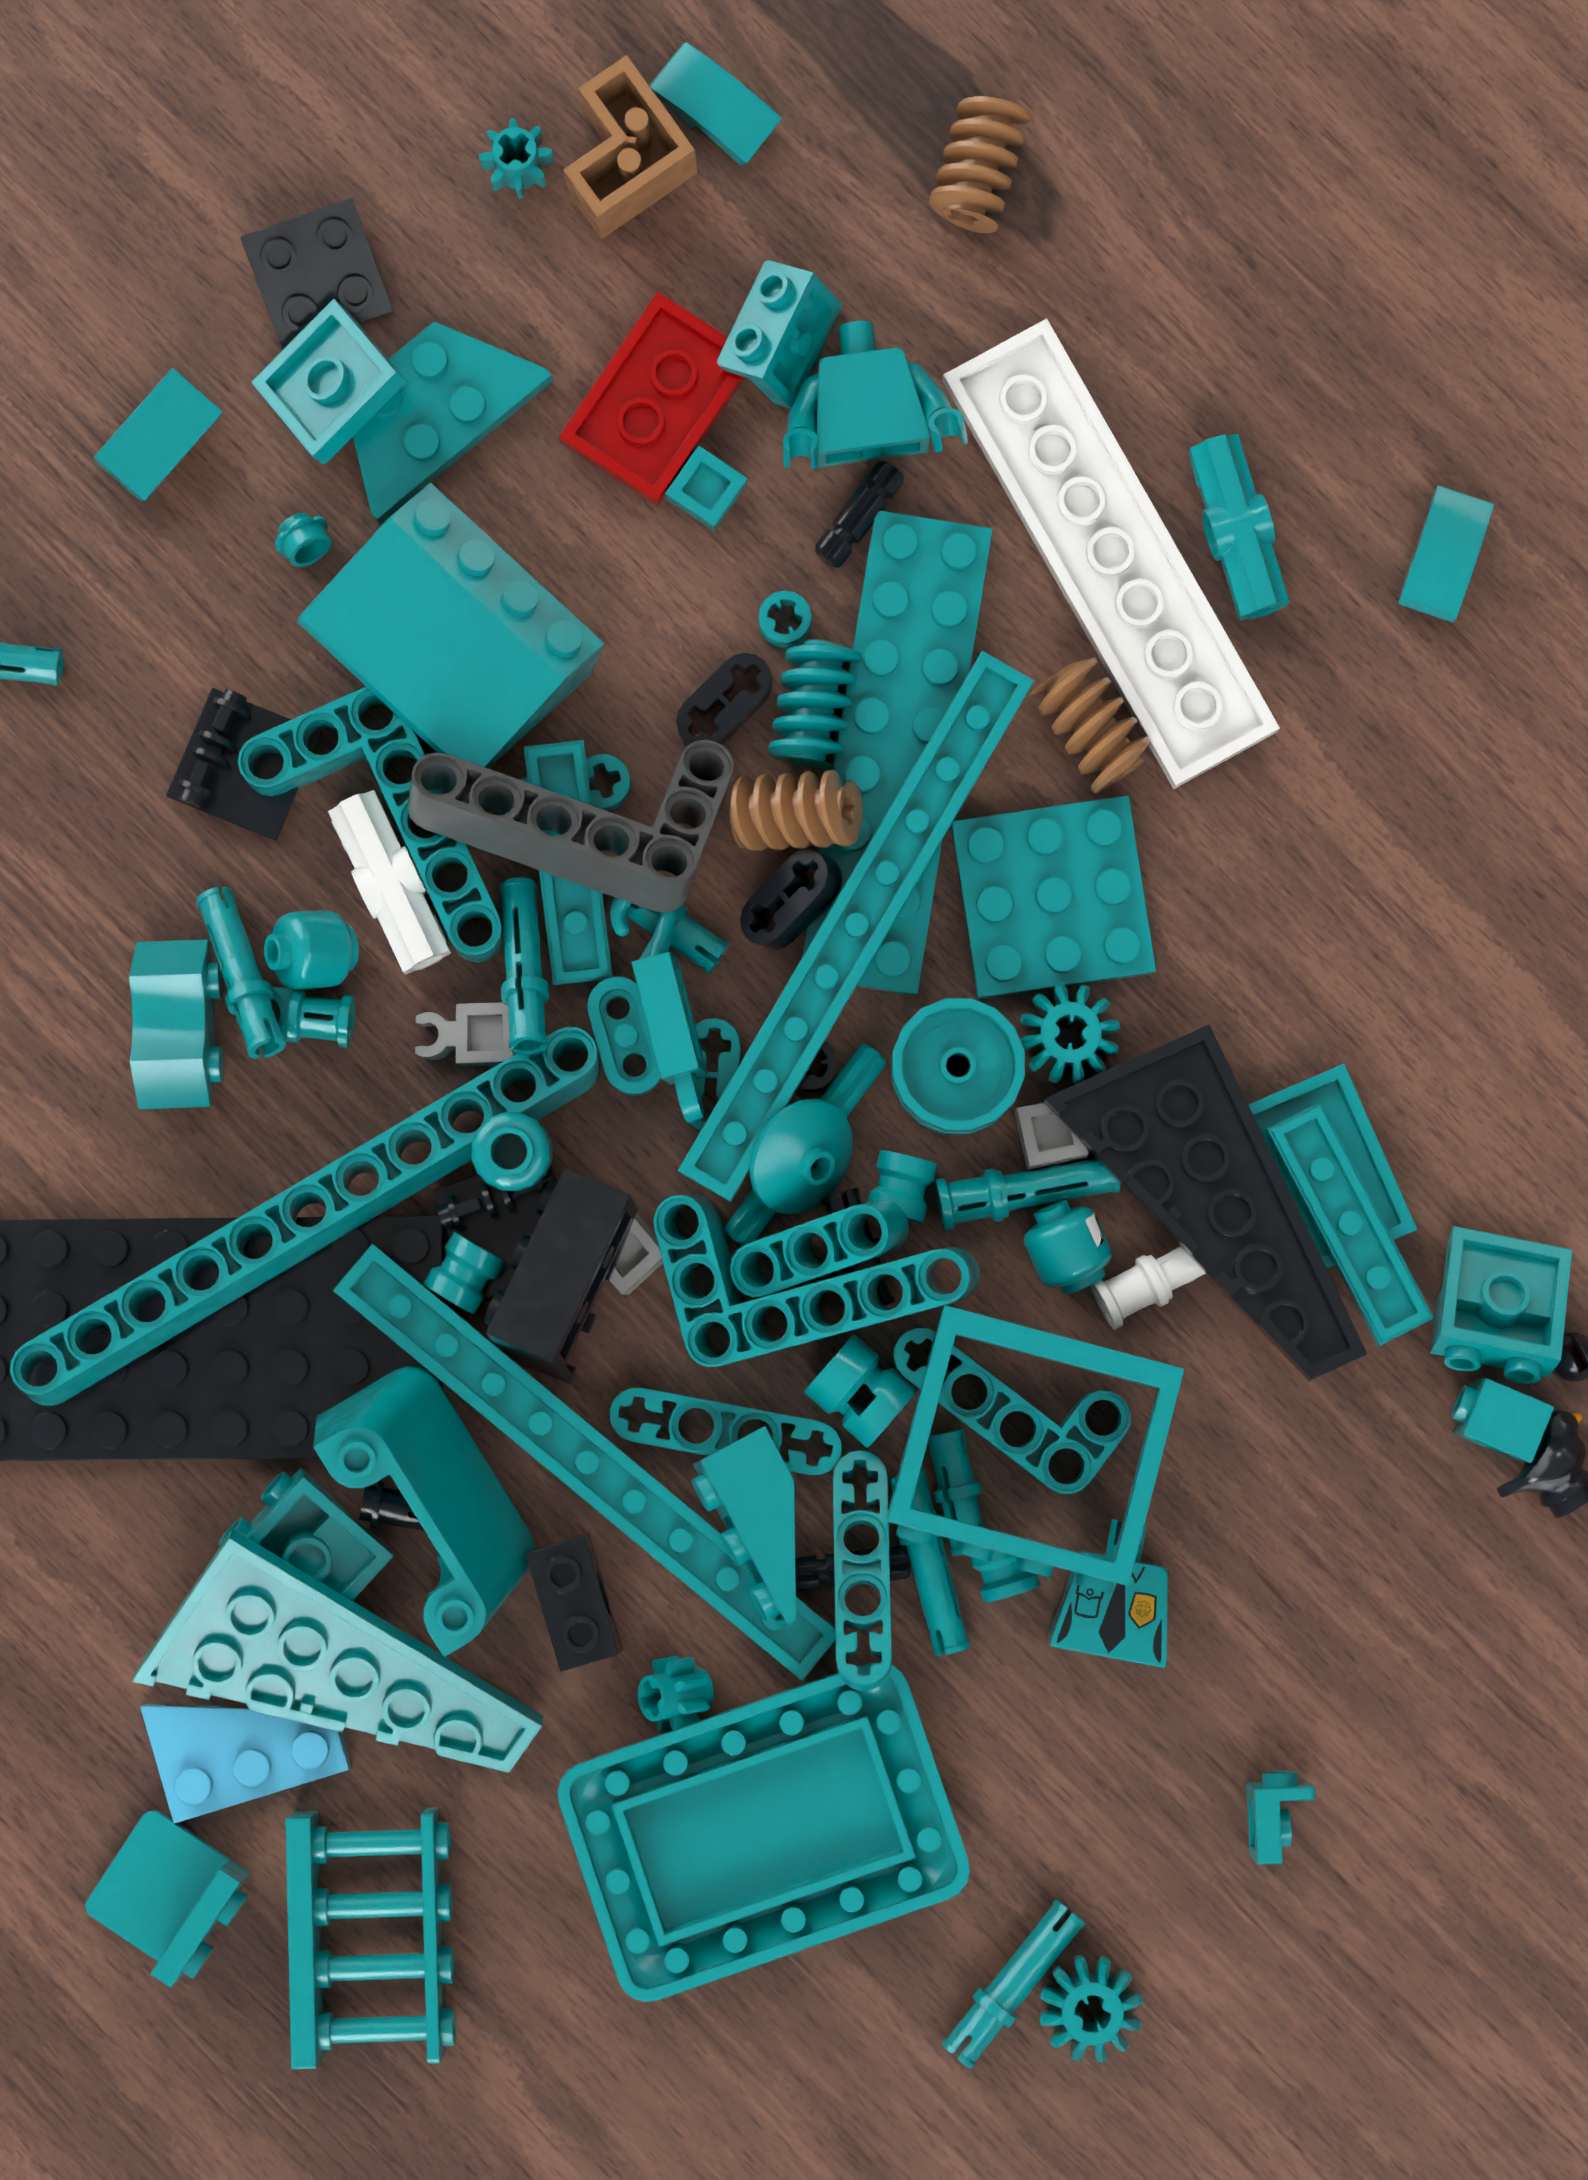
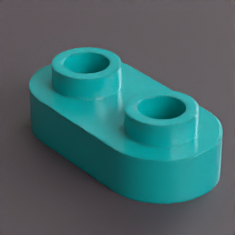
M607 978L593 988L587 1002L588 1016L604 1071L610 1083L618 1091L632 1096L643 1095L656 1088L662 1079L660 1078L638 986L628 978ZM617 998L626 1000L630 1005L628 1015L619 1020L611 1018L607 1012L609 1003ZM633 1055H639L646 1060V1070L637 1077L629 1076L624 1071L626 1059Z

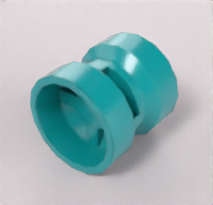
M880 1150L876 1164V1170L880 1177L877 1187L869 1192L867 1202L877 1200L894 1202L903 1209L908 1221L924 1223L928 1207L924 1200L926 1186L934 1182L938 1164L905 1154Z
M454 1232L445 1246L446 1258L441 1266L431 1269L423 1284L455 1305L474 1314L484 1299L482 1294L484 1285L487 1280L497 1277L505 1261L461 1234Z

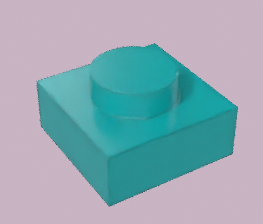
M698 446L666 491L665 497L666 500L715 532L748 485V478Z

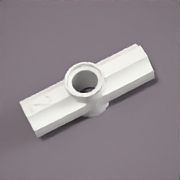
M375 790L356 794L341 801L336 807L329 810L331 822L355 868L351 873L372 917L374 919L378 917L403 973L406 975L422 970L451 954L447 945L448 941L425 898L428 891L407 847L401 846Z

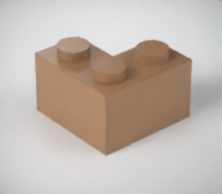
M627 55L578 88L582 113L603 142L563 169L568 194L601 240L698 174L694 147Z

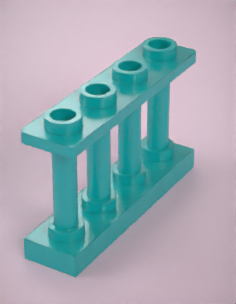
M439 1807L426 1808L421 1813V1829L329 1832L327 1826H319L318 1811L293 1812L285 1819L291 2069H316L324 2058V2050H332L333 2044L426 2040L427 2063H440L445 2055L446 2046H455L456 2041L455 2009L445 2008L444 1984H453L454 1950L453 1946H443L442 1922L452 1921L453 1912L451 1884H441V1860L450 1859L451 1855L450 1823L440 1822ZM422 1854L423 1891L330 1894L329 1888H320V1864H327L329 1857ZM423 1916L424 1953L332 1956L331 1950H322L321 1926H329L331 1919ZM425 1978L426 2015L333 2018L332 2012H323V1988H331L332 1981Z

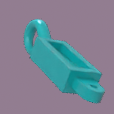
M615 897L610 911L611 925L618 936H626L629 933L630 927L626 921L625 914L632 903ZM676 909L671 912H659V918L651 940L640 959L631 963L660 1078L670 1085L675 1084L685 1121L691 1122L705 1118V1110L697 1078L708 1075L680 962L672 953L668 952L677 922Z

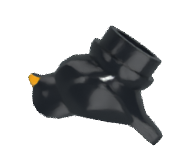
M1563 1410L1552 1412L1532 1463H1524L1516 1478L1496 1488L1500 1497L1520 1492L1540 1494L1541 1505L1548 1507L1555 1518L1563 1517L1588 1502V1471L1582 1468L1586 1457L1584 1443L1578 1437L1579 1423L1582 1420L1581 1414H1571Z

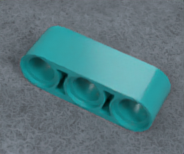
M888 1200L867 1202L840 1210L742 1246L731 1259V1279L739 1291L751 1297L766 1296L793 1288L894 1252L907 1239L909 1231L908 1219L902 1208ZM869 1214L875 1217L881 1225L882 1234L878 1244L870 1241L865 1234L864 1224ZM815 1234L822 1237L827 1245L828 1253L824 1263L818 1261L812 1253L811 1242ZM762 1253L766 1254L773 1263L774 1274L771 1281L766 1280L759 1271L758 1262Z

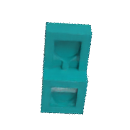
M687 42L682 43L649 85L657 98L689 128L697 126L740 166L747 164L782 119L734 76Z
M1439 485L1437 486L1431 498L1419 542L1411 557L1397 604L1452 623L1455 622L1482 546L1494 504Z

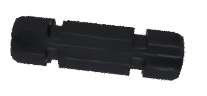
M883 460L876 463L866 477L867 485L861 484L834 519V529H827L816 543V554L827 564L836 568L843 565L853 551L852 543L858 544L873 525L876 515L879 511L885 509V499H892L902 486L904 476L892 464Z
M904 1546L889 1547L890 1581L910 1577V1559L907 1548ZM867 1549L850 1552L863 1556L870 1554L874 1550ZM834 1553L825 1554L826 1559L817 1560L816 1555L795 1558L796 1589L799 1591L820 1589V1584L829 1583V1588L835 1587Z

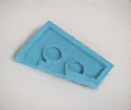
M143 1704L140 1706L174 1824L352 1768L342 1732L252 1711L249 1708L203 1705L197 1707L166 1706L164 1704Z

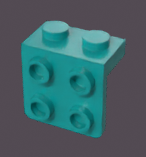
M150 1810L141 1817L86 1901L85 1909L89 1916L158 1961L151 1975L171 1988L184 1974L194 1979L214 1949L213 1946L206 1942L219 1922L228 1927L248 1898V1895L240 1889L251 1872L179 1823L174 1824L173 1819L161 1811Z

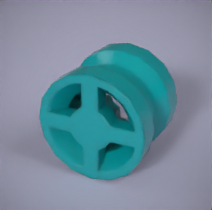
M994 1550L991 1561L969 1556L972 1568L980 1572L983 1580V1585L980 1589L983 1603L1004 1599L1039 1587L1041 1583L1038 1574L1015 1568L1018 1557Z

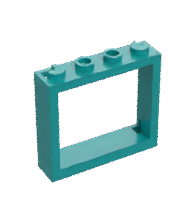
M943 1305L886 1518L887 1522L898 1524L897 1537L914 1542L932 1545L934 1534L957 1540L955 1552L970 1557L991 1561L994 1550L1017 1556L1015 1568L1030 1573L1051 1577L1054 1566L1077 1572L1075 1584L1101 1592L1111 1593L1114 1582L1129 1586L1184 1369ZM956 1335L1157 1389L1113 1562L911 1508Z

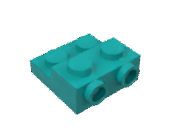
M1453 1226L1447 1240L1442 1290L1437 1296L1435 1303L1430 1354L1444 1356V1364L1458 1371H1475L1481 1367V1364L1503 1368L1505 1378L1517 1383H1535L1541 1379V1376L1549 1378L1561 1361L1572 1250Z
M302 1468L292 1477L285 1472L280 1473L260 1496V1500L266 1506L251 1522H248L244 1517L237 1519L218 1542V1545L221 1546L230 1531L234 1529L352 1601L394 1556L390 1548L348 1513L344 1504Z

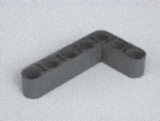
M700 740L688 745L681 754L653 827L444 753L427 754L420 758L413 766L407 808L411 819L418 826L428 831L652 911L665 913L675 911L683 906L689 896L723 807L733 773L734 761L731 753L723 745L715 741ZM695 776L706 777L711 781L700 780ZM427 790H441L446 794H432ZM485 810H496L504 815H492ZM676 823L688 824L689 826H691V827H693V828H692V829L682 828V827H680L679 825H677ZM544 830H551V831H555V832H557V833H559V834H561V835H559V836L547 835L546 833H544V832H542V831H544ZM599 851H612L618 856H606ZM656 871H667L676 877L662 876Z

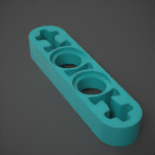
M629 1388L622 1391L613 1400L610 1407V1422L614 1431L621 1438L631 1442L709 1456L737 1441L739 1429L746 1421L760 1419L771 1427L773 1442L778 1451L782 1444V1423L795 1425L791 1438L808 1440L812 1430H819L824 1433V1443L832 1445L831 1456H821L818 1465L807 1464L806 1453L788 1449L789 1461L785 1462L790 1472L822 1475L832 1470L838 1463L842 1453L841 1440L838 1433L826 1423L807 1418L647 1388ZM635 1397H642L645 1399V1409L664 1413L663 1401L675 1402L677 1405L669 1420L670 1439L657 1437L662 1426L659 1424L642 1423L639 1432L629 1430V1420L620 1417L622 1406H632ZM691 1408L706 1410L714 1421L712 1435L702 1443L687 1441L679 1431L681 1416Z
M861 1450L850 1452L840 1458L833 1474L836 1665L839 1676L852 1689L869 1691L876 1689L886 1681L892 1664L889 1522L886 1520L888 1514V1476L885 1465L879 1457L871 1452ZM864 1467L868 1477L878 1479L877 1483L867 1485V1510L879 1506L880 1513L856 1510L842 1514L843 1507L855 1510L853 1484L843 1483V1479L853 1477L854 1468ZM860 1524L870 1526L879 1536V1544L876 1549L870 1554L863 1556L851 1553L844 1545V1537L847 1531L853 1526ZM855 1585H870L879 1593L880 1605L872 1614L859 1616L850 1612L845 1604L846 1594ZM847 1626L858 1630H868L878 1626L883 1627L882 1634L869 1631L871 1656L881 1657L882 1659L880 1664L871 1665L870 1675H858L856 1665L846 1664L847 1658L857 1656L858 1641L857 1632L845 1635L844 1627Z

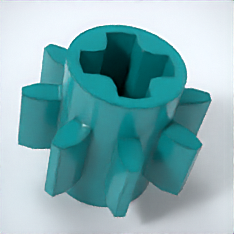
M511 118L509 128L502 130L499 134L492 130L486 132L492 152L480 154L479 161L482 169H496L490 179L492 189L495 192L506 185L511 189H515L518 199H523L524 189L531 187L534 183L543 188L547 185L541 165L554 163L552 149L547 147L537 148L543 139L541 128L538 125L528 132L519 128L515 118ZM526 153V162L521 163L519 160L514 159L507 165L506 157L511 154L516 158H520Z
M677 1656L652 1660L654 1675L643 1677L639 1683L638 1702L640 1709L648 1720L657 1721L658 1731L677 1730L699 1721L697 1713L706 1712L712 1706L714 1689L711 1678L703 1668L694 1667L693 1657L679 1659Z

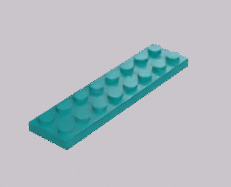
M879 511L874 518L853 649L861 653V659L851 661L849 672L857 676V681L855 684H847L845 696L853 699L852 707L843 708L841 719L848 722L849 725L848 730L839 731L838 743L844 746V753L835 754L834 767L836 769H833L838 772L843 786H845L847 781L852 780L859 787L863 803V822L861 833L856 843L850 846H841L834 843L829 847H820L819 853L829 856L837 862L841 870L842 883L835 899L807 927L803 956L970 672L993 528ZM942 842L857 987L917 997Z

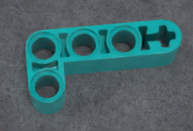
M915 1328L906 1331L897 1339L893 1348L895 1368L918 1389L921 1388L926 1367L920 1366L915 1371L910 1370L906 1366L910 1355L904 1348L909 1341L919 1345L927 1339L932 1343L935 1332L928 1328ZM954 1345L952 1347L951 1356L959 1361V1365L945 1375L938 1404L1046 1487L1058 1493L1072 1494L1081 1491L1087 1486L1124 1438L1130 1427L1131 1413L1128 1404L1123 1398L1111 1391L1099 1390L1084 1394L1058 1426ZM965 1374H972L978 1377L983 1382L985 1388V1397L982 1403L971 1410L958 1407L951 1395L954 1381ZM1098 1400L1110 1402L1117 1412V1423L1114 1429L1104 1435L1092 1433L1085 1421L1088 1407ZM1014 1411L1025 1413L1033 1424V1434L1030 1440L1021 1446L1008 1445L1000 1434V1424L1003 1418L1008 1413ZM1063 1448L1075 1451L1081 1461L1079 1475L1068 1483L1056 1482L1051 1477L1048 1469L1051 1456L1057 1450Z

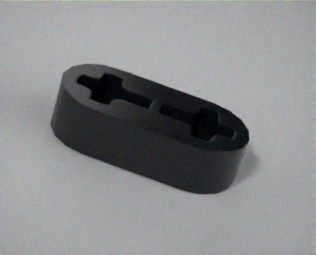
M749 653L732 656L683 703L678 711L676 722L679 737L686 746L700 740L715 741L723 745L766 702L771 693L772 677L770 668L765 661L757 655ZM753 669L759 673L756 677L758 692L752 695L749 691L743 690L730 702L726 696L735 686V679L732 673L736 670L744 674L750 673ZM718 704L724 708L714 719V726L717 730L716 734L711 737L705 732L699 733L696 737L690 734L693 728V721L690 717L692 713L697 711L705 716Z
M809 849L800 850L791 855L744 905L740 922L745 937L755 944L775 950L785 948L791 944L839 893L842 875L837 862L829 856ZM810 868L816 870L813 876L817 884L813 889L807 888L809 879L805 875ZM769 910L776 912L773 916L776 924L773 931L766 930L769 922L765 915Z

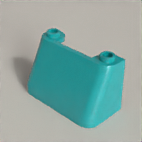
M404 1366L392 1371L318 1415L316 1418L313 1448L329 1474L338 1483L348 1488L367 1487L389 1474L438 1552L437 1560L441 1568V1577L436 1588L426 1593L427 1600L424 1604L423 1620L429 1635L443 1657L472 1641L484 1629L530 1570L526 1553L535 1550V1543L529 1528L438 1380L430 1371L422 1367Z

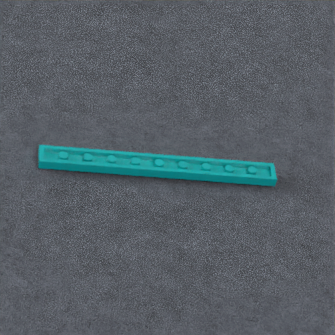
M984 651L980 653L679 1167V1173L729 1202L733 1200L750 1170L753 1148L766 1124L789 1104L1032 688L1033 679Z
M372 1244L333 1291L801 1681L836 1640L835 1628L797 1597L796 1622L788 1626L778 1627L774 1617L765 1621L755 1606L749 1592V1588L756 1585L745 1563L739 1566L734 1564L720 1537L721 1533L375 1245Z

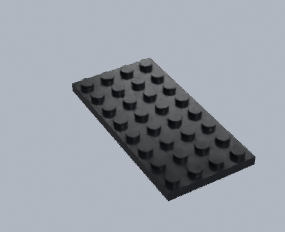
M376 1216L85 1390L54 1406L41 1405L32 1401L15 1385L10 1374L11 1360L15 1352L25 1343L237 1218L0 1220V1461L319 1458L313 1448L316 1418L318 1415L396 1369L404 1366H419L426 1369L333 1290L373 1244L444 1303V1297L423 1284L431 1269L441 1266L444 1261V1228L439 1216ZM297 1217L296 1224L302 1227H312L321 1222L323 1217ZM268 1235L252 1237L244 1247V1256L249 1259L263 1257L271 1249L273 1238ZM204 1266L198 1269L191 1279V1288L202 1291L211 1288L219 1277V1268ZM152 1297L143 1302L138 1310V1320L141 1322L157 1320L165 1310V1299ZM100 1328L88 1335L85 1341V1353L98 1354L103 1352L111 1342V1330ZM55 1360L40 1362L34 1368L31 1374L32 1386L41 1387L54 1379L57 1373V1363ZM434 1375L444 1390V1383Z

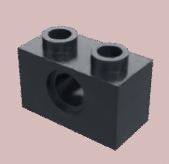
M585 1533L527 1552L526 1557L560 1672L620 1654L623 1646L590 1534Z

